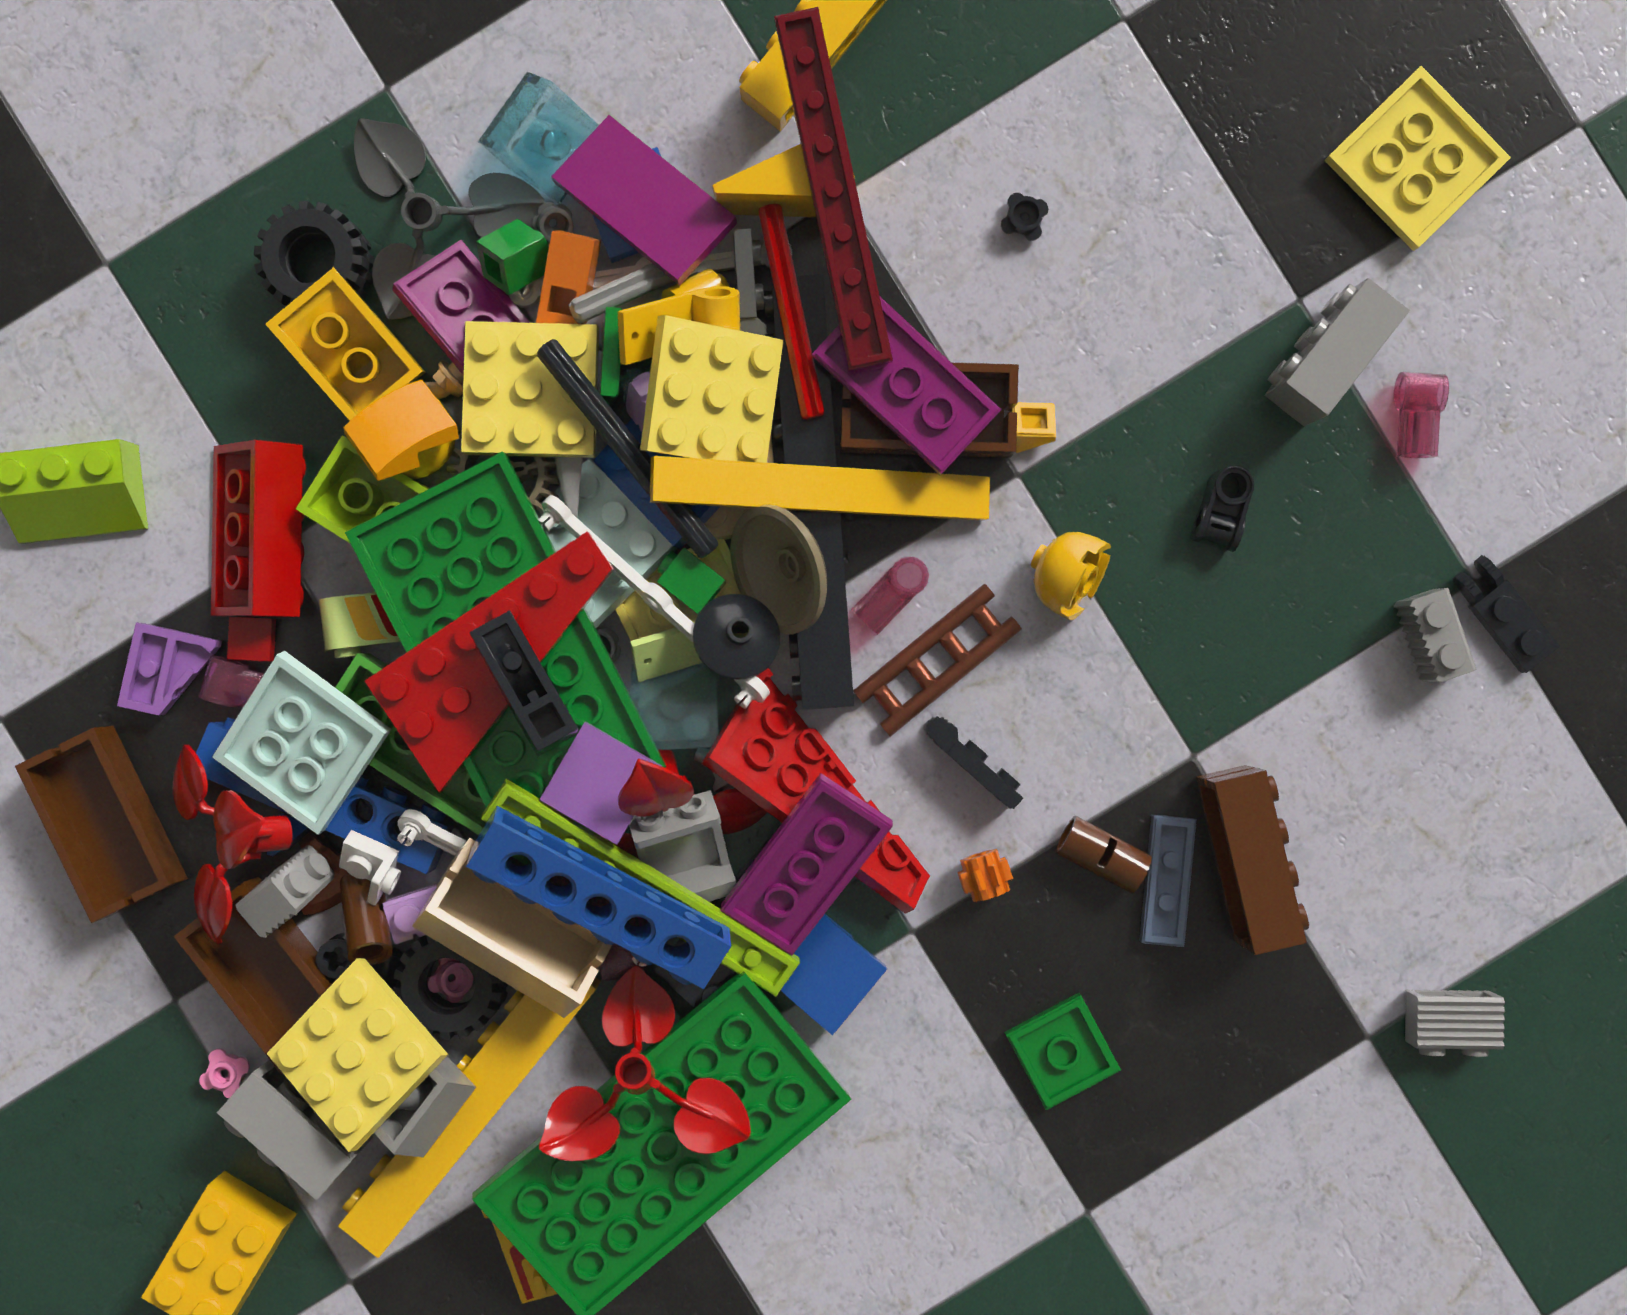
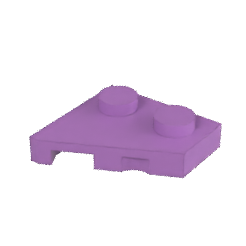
M136 622L117 706L154 715H165L219 650L222 641Z

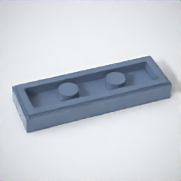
M1151 814L1148 854L1152 856V861L1145 876L1139 937L1141 943L1184 947L1196 819Z

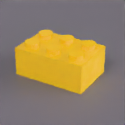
M224 1170L207 1185L141 1298L169 1315H238L297 1213Z

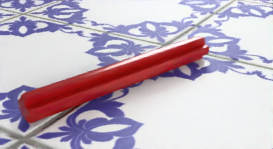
M769 204L760 207L758 211L801 417L803 419H813L824 414L822 397L812 357L782 207L780 204Z

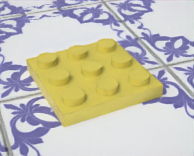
M1420 66L1324 161L1415 251L1511 157Z
M667 315L658 316L640 450L684 458L767 463L783 340Z
M465 321L461 452L464 455L495 456L503 451L507 456L595 458L596 429L537 356V351L549 340H557L597 390L598 325Z
M356 958L269 1050L267 1055L347 1151L352 1152L357 1151L447 1057L448 1053L365 958Z

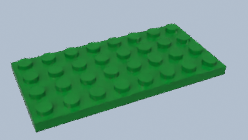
M503 451L345 532L406 653L556 552L544 527L539 522V517L512 464ZM584 608L563 633L562 638L555 647L549 651L541 665L577 725L578 732L584 722H588L665 768L666 765ZM508 706L463 764L486 808L506 778L540 799L576 736L537 757Z
M744 971L741 974L734 975L675 1024L667 1037L661 1042L651 1044L640 1054L644 1055L653 1066L655 1079L684 1099H686L688 1089L693 1081L700 1078L717 1079L728 1085L740 1098L748 1113L751 1127V1135L748 1140L717 1153L699 1154L692 1152L679 1141L674 1130V1118L682 1108L681 1106L653 1088L639 1095L624 1091L621 1093L615 1107L609 1111L620 1124V1135L613 1147L604 1155L587 1161L572 1162L559 1160L546 1155L539 1149L541 1135L472 1193V1200L576 1315H595L852 1100L844 1087ZM615 1075L597 1089L604 1100V1104L609 1101L614 1091L613 1087L618 1083Z

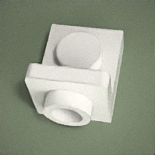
M353 830L350 831L343 842L339 867L347 870L349 874L356 878L371 881L367 899L368 903L375 906L383 892L390 895L401 874V871L396 869L399 855L398 850Z

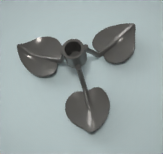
M360 118L357 121L354 135V154L357 169L363 182L374 193L384 197L394 196L404 185L406 188V198L401 206V215L405 223L414 228L412 236L416 242L415 250L405 243H393L382 249L373 263V284L382 303L386 318L396 320L413 316L393 292V284L435 257L434 255L423 254V232L436 229L441 224L443 215H474V228L481 238L516 219L532 228V219L534 216H537V209L545 203V200L534 187L524 180L505 173H488L478 177L469 187V198L473 207L441 206L436 199L423 193H415L414 186L409 180L418 177L425 167L426 153L420 138L413 131L399 124L379 122Z

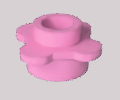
M441 958L438 960L439 966L434 975L429 976L427 979L428 989L433 993L440 992L446 995L447 1000L451 1003H457L470 990L473 983V975L463 963L451 958ZM450 974H453L454 979L453 981L449 982L448 976Z
M215 1049L208 1056L209 1066L207 1071L200 1076L199 1082L205 1090L213 1088L223 1092L226 1098H230L240 1087V1083L250 1069V1064L245 1057L226 1054L224 1049ZM222 1070L228 1071L227 1077L221 1075Z

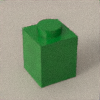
M519 219L476 241L483 277L508 295L544 276L549 250L548 243L541 232L532 229Z
M683 548L679 554L672 550L657 569L662 574L657 582L697 614L717 596L727 583L724 578L686 548Z

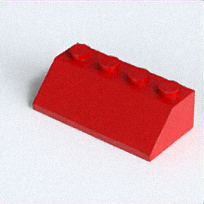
M250 440L214 446L211 616L300 617V607L304 600V591L301 586V564L304 560L305 551L301 542L302 521L305 515L296 510V507L302 499V479L306 472L303 445Z

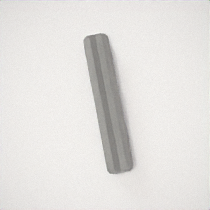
M650 264L574 298L569 304V309L577 323H584L603 314L606 307L617 308L674 281L654 264Z

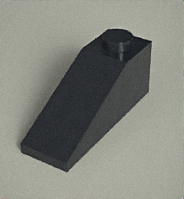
M510 610L469 632L537 757L577 735V725Z

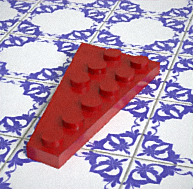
M585 532L365 680V683L439 793L446 788L454 774L474 752L488 730L508 708L504 696L469 632L510 610L541 663L614 570L590 532Z
M769 668L756 677L768 687L770 695L761 703L752 700L746 709L739 706L745 700V697L736 704L702 762L704 766L782 823L820 773L866 802L853 785L856 782L855 778L817 729L809 728L795 711L798 705L793 701L789 693L784 696L770 677L774 674ZM872 800L866 802L867 804H869L870 806L874 807L879 811V809L872 802ZM888 832L855 874V877L906 914L915 909L930 875L900 836L892 835Z

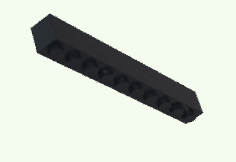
M823 274L796 276L812 353L828 337ZM771 278L772 291H764L765 317H774L775 333L767 334V336L783 340L775 402H780L781 419H773L775 445H783L784 462L776 463L837 467L830 373L814 359L824 414L813 419H803L799 408L773 279ZM788 510L802 521L814 536L823 555L827 571V595L819 619L810 628L796 634H789L790 659L799 658L800 675L792 676L793 701H802V710L854 706L841 515L835 512Z

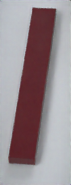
M814 7L774 16V22L848 370L853 371L891 363L893 357L819 8Z

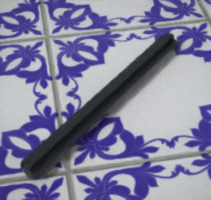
M552 339L543 344L537 351L538 358L650 496L651 457L646 451L640 450V443L560 343ZM655 503L699 558L706 557L717 548L718 541L688 504Z

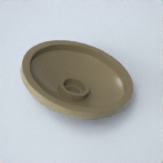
M765 504L747 510L738 519L734 527L730 547L732 570L740 593L762 602L776 618L780 633L796 634L810 628L819 619L827 595V571L817 541L802 521L782 507Z

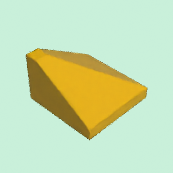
M1018 402L1011 411L1017 412L1016 453L1056 441L1054 403Z

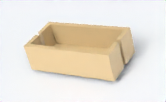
M469 837L451 861L437 884V888L429 897L412 927L565 1018L582 1003L599 971L596 968L603 963L612 945L599 941L590 930L576 923L569 925L560 921L553 915L551 910L538 903L528 904L521 901L513 894L511 889L497 882L494 884L484 882L476 877L472 869L466 867L470 850L475 843Z

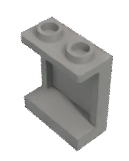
M711 790L693 795L691 800L685 805L669 808L666 812L659 811L651 816L633 817L629 827L639 860L708 902L728 896L737 884L729 862L720 825V815Z

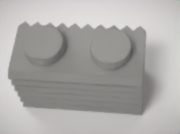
M1449 588L1432 589L1395 603L1394 608L1399 610L1397 616L1401 617L1399 623L1404 625L1402 632L1407 633L1405 640L1410 642L1408 648L1412 649L1410 655L1415 657L1413 663L1418 665L1416 672L1421 673L1419 680L1423 682H1444L1477 670Z
M307 845L274 870L236 904V910L260 937L266 938L288 919L290 920L324 889L334 879L335 872L330 868L325 857L317 853L312 846Z
M1406 990L1405 1041L1415 1048H1419V1054L1427 1056H1445L1446 1049H1461L1463 1055L1486 1057L1489 1055V1049L1504 1048V998L1486 990Z

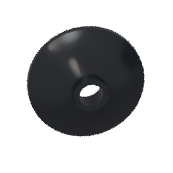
M728 594L713 599L700 611L693 627V644L699 659L715 674L728 679H748L765 671L775 659L780 647V629L776 618L762 602L747 595ZM742 626L746 630L747 636L737 638L732 633V627Z

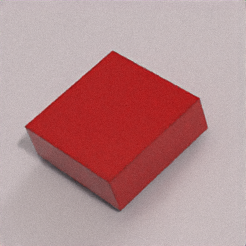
M229 617L227 659L273 661L276 619Z

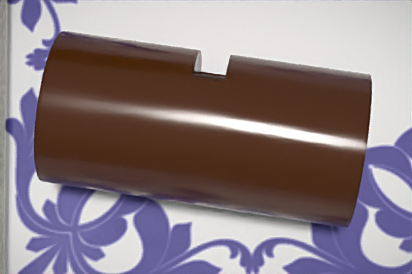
M1076 815L1072 817L1065 827L1055 849L1056 854L1131 894L1143 882L1152 861L1151 855Z
M347 873L341 878L339 884L348 960L353 963L356 958H365L370 965L380 964L389 959L393 953L390 928L383 909L386 895L383 892L375 906L368 903L367 899L371 881L359 879Z

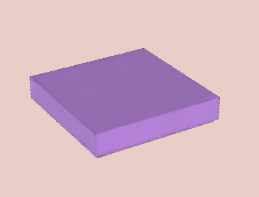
M584 722L542 794L540 801L611 842L618 844L634 817L620 810L618 795L631 776L637 759H642L659 766L662 765L588 722Z

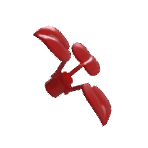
M186 744L182 747L174 771L173 797L176 808L186 820L195 819L198 811L202 814L213 816L217 838L216 850L220 864L215 869L211 864H204L201 867L194 887V903L198 919L204 931L215 943L222 944L221 938L228 928L232 913L231 891L227 880L224 878L226 871L248 860L260 859L261 852L289 849L293 836L292 826L289 818L285 815L262 817L250 809L242 798L232 790L221 792L215 807L209 806L204 800L208 792V781L204 766L192 747Z
M663 748L658 749L666 765L665 768L642 759H637L631 776L618 795V805L622 812L632 816L646 817L654 815L659 811L666 812L669 808L683 806L691 800L693 795H695L693 786L685 775H679L673 751ZM736 788L727 789L713 796L720 815V825L723 834L744 830L758 822L767 813V811ZM624 833L620 842L615 845L638 858L632 834Z
M634 966L616 983L603 1010V1030L610 1043L617 1047H626L634 1044V1048L631 1049L630 1053L621 1057L616 1064L615 1076L618 1083L614 1085V1091L609 1101L604 1104L601 1094L588 1086H574L563 1091L549 1109L539 1149L553 1158L572 1162L592 1160L604 1155L613 1147L620 1135V1124L609 1111L615 1107L621 1093L627 1091L630 1094L639 1095L647 1092L650 1088L657 1090L682 1107L674 1118V1130L679 1141L692 1152L712 1154L723 1151L748 1140L751 1135V1127L748 1113L742 1101L725 1083L712 1078L697 1079L690 1085L687 1097L684 1099L655 1079L653 1066L644 1055L640 1054L642 1042L656 1044L666 1038L674 1025L675 1009L667 992L640 967Z

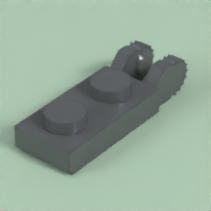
M751 228L736 229L733 233L736 289L740 293V331L766 336V325L757 318V310H764L763 284H755L754 267L762 265L760 240H752Z

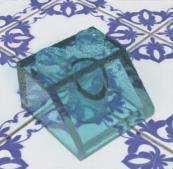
M526 72L478 140V143L507 168L560 204L567 193L553 182L551 176L599 124L551 80Z
M703 663L638 682L634 664H632L630 697L657 749L711 747L721 731L718 675L709 670Z

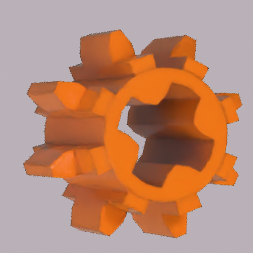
M997 849L979 852L960 860L963 870L957 873L965 894H971L973 902L988 900L1010 891L1008 880L1013 879L1008 860L1005 857L1000 858Z

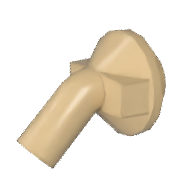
M443 360L438 363V371L433 375V379L436 382H424L437 399L446 398L450 394L456 397H460L463 394L464 376L453 362L449 365Z

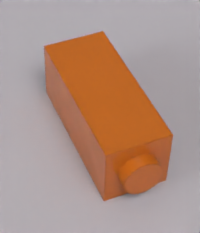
M561 230L552 231L536 323H587V321L577 323L574 320L569 304L574 298L593 290L601 239Z

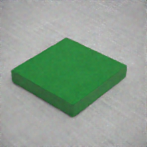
M606 307L601 328L600 351H602L599 393L612 408L619 392L620 350L617 311L622 310V308Z
M1080 993L1065 999L1004 1032L1045 1110L1121 1071Z

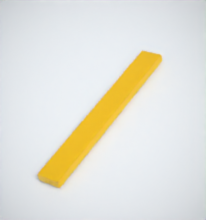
M665 456L651 457L650 502L743 508H754L771 504L786 510L982 521L989 519L990 477L939 475L938 473Z

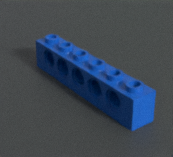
M226 718L225 722L209 723L196 751L204 766L207 779L287 813L212 757L236 719ZM362 774L326 828V831L346 839L350 831L353 830L398 850L397 862L424 874L435 870L444 850L425 840H413L410 846H405L406 838L401 844L397 839L398 833L395 830L396 819L405 810H417L426 815L431 823L452 833L455 822L446 819V814L431 804L423 803L421 808L407 802L408 795L400 790L384 786L383 790L368 785L369 778ZM360 799L367 800L373 807V816L370 821H364L357 815L356 805Z
M496 806L470 850L466 867L472 869L474 875L482 881L490 884L497 882L511 889L513 894L521 901L528 904L538 903L551 910L553 915L560 921L569 925L576 923L590 930L599 941L608 945L615 943L629 950L631 955L641 963L646 965L654 963L668 970L669 974L682 984L690 985L693 983L704 989L731 948L729 927L499 806ZM513 855H524L531 862L525 866H518L513 864L509 858ZM553 876H564L570 880V883L565 886H555L549 879ZM601 896L609 900V903L605 906L597 907L590 904L588 900ZM634 917H642L648 923L636 927L630 925L627 921ZM674 937H680L687 941L681 946H671L666 943Z

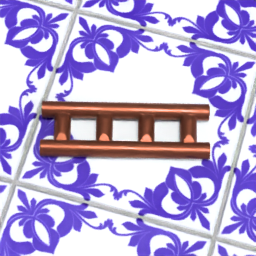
M985 583L853 690L863 704L874 696L889 716L880 725L890 737L1022 630L1012 616L1001 624L985 604L993 599L995 595ZM973 616L988 636L968 651L952 631L969 617ZM937 643H940L955 663L935 678L920 660V657ZM907 669L922 689L902 705L887 687V684Z

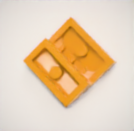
M422 379L379 398L364 408L343 427L346 437L377 481L420 467L418 452L459 439L457 424Z

